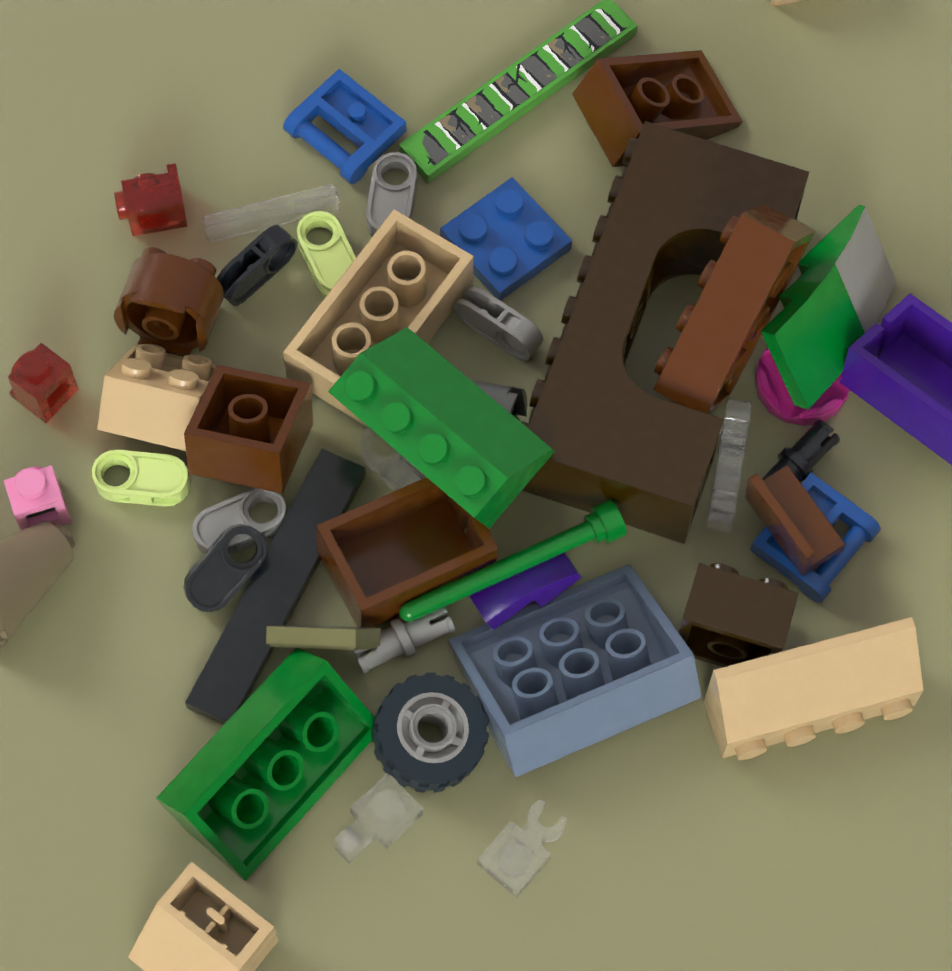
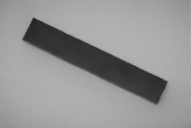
M321 449L270 543L264 561L255 571L185 701L188 709L224 725L248 699L275 648L270 647V644H266V626L287 625L321 561V557L316 550V525L347 512L366 476V467Z

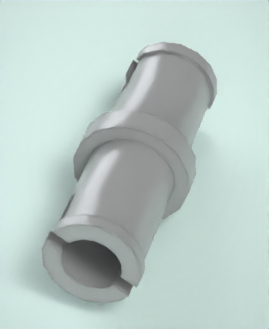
M446 607L412 622L401 621L399 617L390 621L391 627L381 631L380 646L374 649L353 650L356 658L376 650L358 659L362 672L366 673L368 670L402 654L408 658L416 654L415 648L449 632H454L455 627L450 617L431 625V623L447 616L446 613L448 611Z

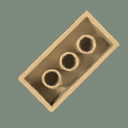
M905 618L713 670L703 703L721 757L726 758L737 755L738 760H747L767 751L766 746L786 742L788 747H794L810 742L816 738L815 733L834 728L835 733H846L863 726L865 719L882 715L884 720H893L913 711L912 707L915 706L924 691L916 627L913 618Z

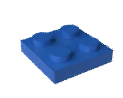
M513 177L440 228V237L474 256L473 274L500 301L572 248V240Z

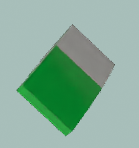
M858 205L801 259L798 267L802 275L779 296L784 309L761 330L794 405L804 409H809L843 372L849 347L876 324L896 282L866 206Z

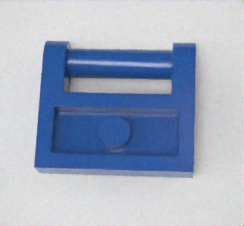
M340 69L296 107L283 124L285 132L295 139L299 137L339 168L340 176L352 185L360 181L367 172L368 167L407 132L404 119ZM319 115L359 147V149L351 155L311 122Z
M810 473L801 485L832 527L839 519L849 527V531L842 538L845 543L844 550L821 564L815 572L812 570L804 576H801L767 527L752 542L750 551L795 583L806 597L816 603H822L831 592L830 584L864 542H871L881 531V527L871 515L813 473Z

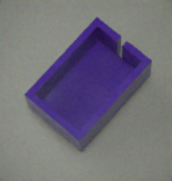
M908 294L882 318L881 325L876 323L849 347L840 383L952 465V323L912 294Z

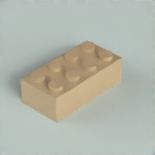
M394 209L283 351L287 378L311 383V393L367 426L328 392L329 389L361 352L406 327L428 344L454 310V305L458 299H462L465 291L472 286L474 256Z

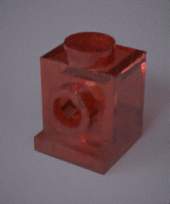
M176 163L167 165L168 173L157 175L144 173L136 176L134 179L122 180L123 191L114 192L119 220L128 219L132 236L188 227Z
M40 343L34 350L23 354L15 362L11 374L8 376L12 386L9 392L10 396L45 423L79 390L70 364L43 343ZM57 384L56 390L46 399L45 396Z

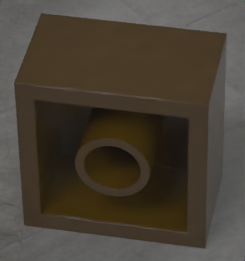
M699 563L681 621L679 634L694 654L695 659L721 667L782 652L799 592L789 590L786 584L775 579L761 578L755 580L739 575L736 569L725 564L713 563L708 566Z

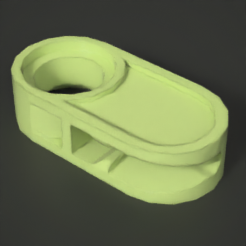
M315 211L305 215L299 221L296 230L299 250L318 290L326 297L356 259V256L336 217L328 212ZM318 227L326 228L333 234L330 241L322 245L312 244L306 237L312 229Z
M109 450L101 454L95 460L92 467V478L98 493L105 499L114 502L163 507L174 506L187 497L191 488L188 469L184 462L178 457L169 454ZM121 465L130 470L128 480L120 486H110L103 481L104 473L112 466Z

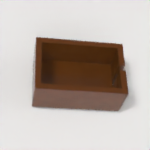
M427 477L316 525V550L357 627H375L399 616V609L403 603L496 562L499 550L487 527L472 517Z

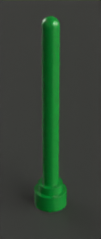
M611 499L591 507V513L584 516V522L403 603L399 609V615L406 622L415 621L591 540L595 543L604 541L606 544H609L627 535L624 520Z

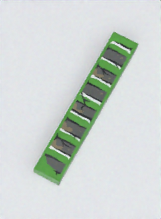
M602 0L399 144V152L413 159L417 172L429 184L588 70L598 58L606 57L637 34L638 25L614 1Z

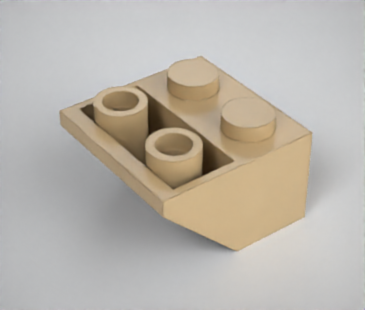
M154 344L133 346L104 375L97 430L186 451L184 432L217 365L212 364L209 358L201 355L181 357L168 354L163 347Z
M191 861L156 903L128 959L143 971H255L279 939L273 925Z

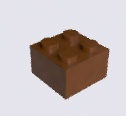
M217 364L184 432L189 474L283 494L313 426L311 383Z

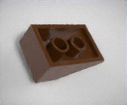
M702 50L598 58L572 93L612 167L625 166L622 162L628 141L631 136L639 138L645 121L705 140L738 128L743 122Z

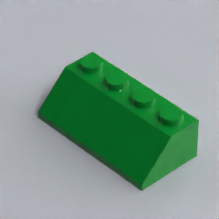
M408 327L361 352L328 391L458 505L489 529L555 452Z
M295 648L165 787L156 799L190 835L241 879L246 881L372 741L371 733L374 728L373 721L375 717L325 659Z

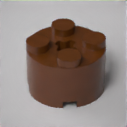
M145 248L131 268L114 311L116 325L125 335L128 328L139 335V345H158L163 347L166 353L181 357L190 355L192 349L198 347L200 353L208 343L224 299L223 287L215 277V266L202 258L188 260L180 256L167 254L159 248Z

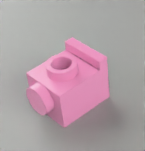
M52 465L44 468L38 466L28 467L19 471L15 477L3 480L15 519L21 530L41 521H48L53 525L56 523L61 525L72 523L58 477ZM52 507H55V509H56V510H53V511H50V512H47V513H44V514H41V515H38V516H35V517H31V518L28 517V515H31V514H34V513H37V512H40V511H43V510H46V509H49V508H52Z

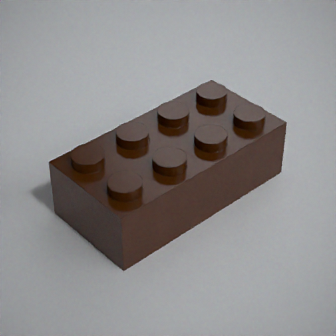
M765 204L748 211L745 210L741 213L740 217L733 215L720 237V242L725 244V247L718 261L710 260L700 276L698 286L703 291L696 305L688 304L678 320L676 330L680 331L681 335L675 347L672 349L668 346L656 364L654 372L660 376L653 390L682 406L707 414H711L728 402L762 336L761 330L769 323L780 301L779 296L786 290L816 231Z

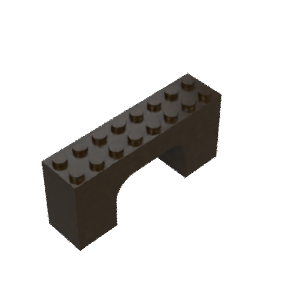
M645 121L639 138L631 136L628 141L622 164H625L622 177L615 176L607 202L610 203L607 216L600 215L594 231L592 242L596 244L592 256L585 255L577 277V283H580L576 297L570 295L567 300L561 323L565 324L561 337H554L549 347L545 362L549 367L545 380L538 378L529 403V407L533 408L529 422H521L555 451L522 491L591 513V507L611 499L617 506L625 525L685 544L714 461L724 419L657 398L644 392L629 377L625 369L627 358L653 292L671 278L681 275H701L710 260L717 262L725 247V244L720 242V237L733 215L740 217L741 213L745 210L748 211L765 204L796 221L810 172Z

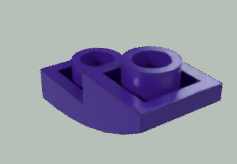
M562 553L476 592L469 597L484 621L495 630L533 600L543 607L582 577L566 553Z

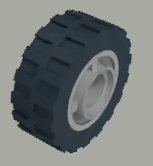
M425 673V675L418 677L415 674L407 677L404 683H397L383 699L373 721L374 728L371 733V739L375 744V757L383 765L382 770L388 776L394 777L397 780V784L403 787L415 788V791L423 793L426 790H434V793L444 791L448 786L452 785L454 787L461 783L466 776L470 775L485 752L484 748L488 743L489 732H487L486 726L489 721L487 713L484 714L481 707L483 703L478 696L475 697L472 694L471 688L464 682L461 684L454 680L455 677L446 674L445 676H439L436 673ZM421 723L436 725L442 733V741L437 743L425 741L418 733V725Z

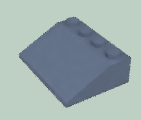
M630 564L568 589L543 607L538 603L525 607L495 630L488 624H485L448 640L465 680L471 688L472 694L475 697L478 696L483 703L481 707L484 714L487 713L489 731L515 778L702 698L694 654Z

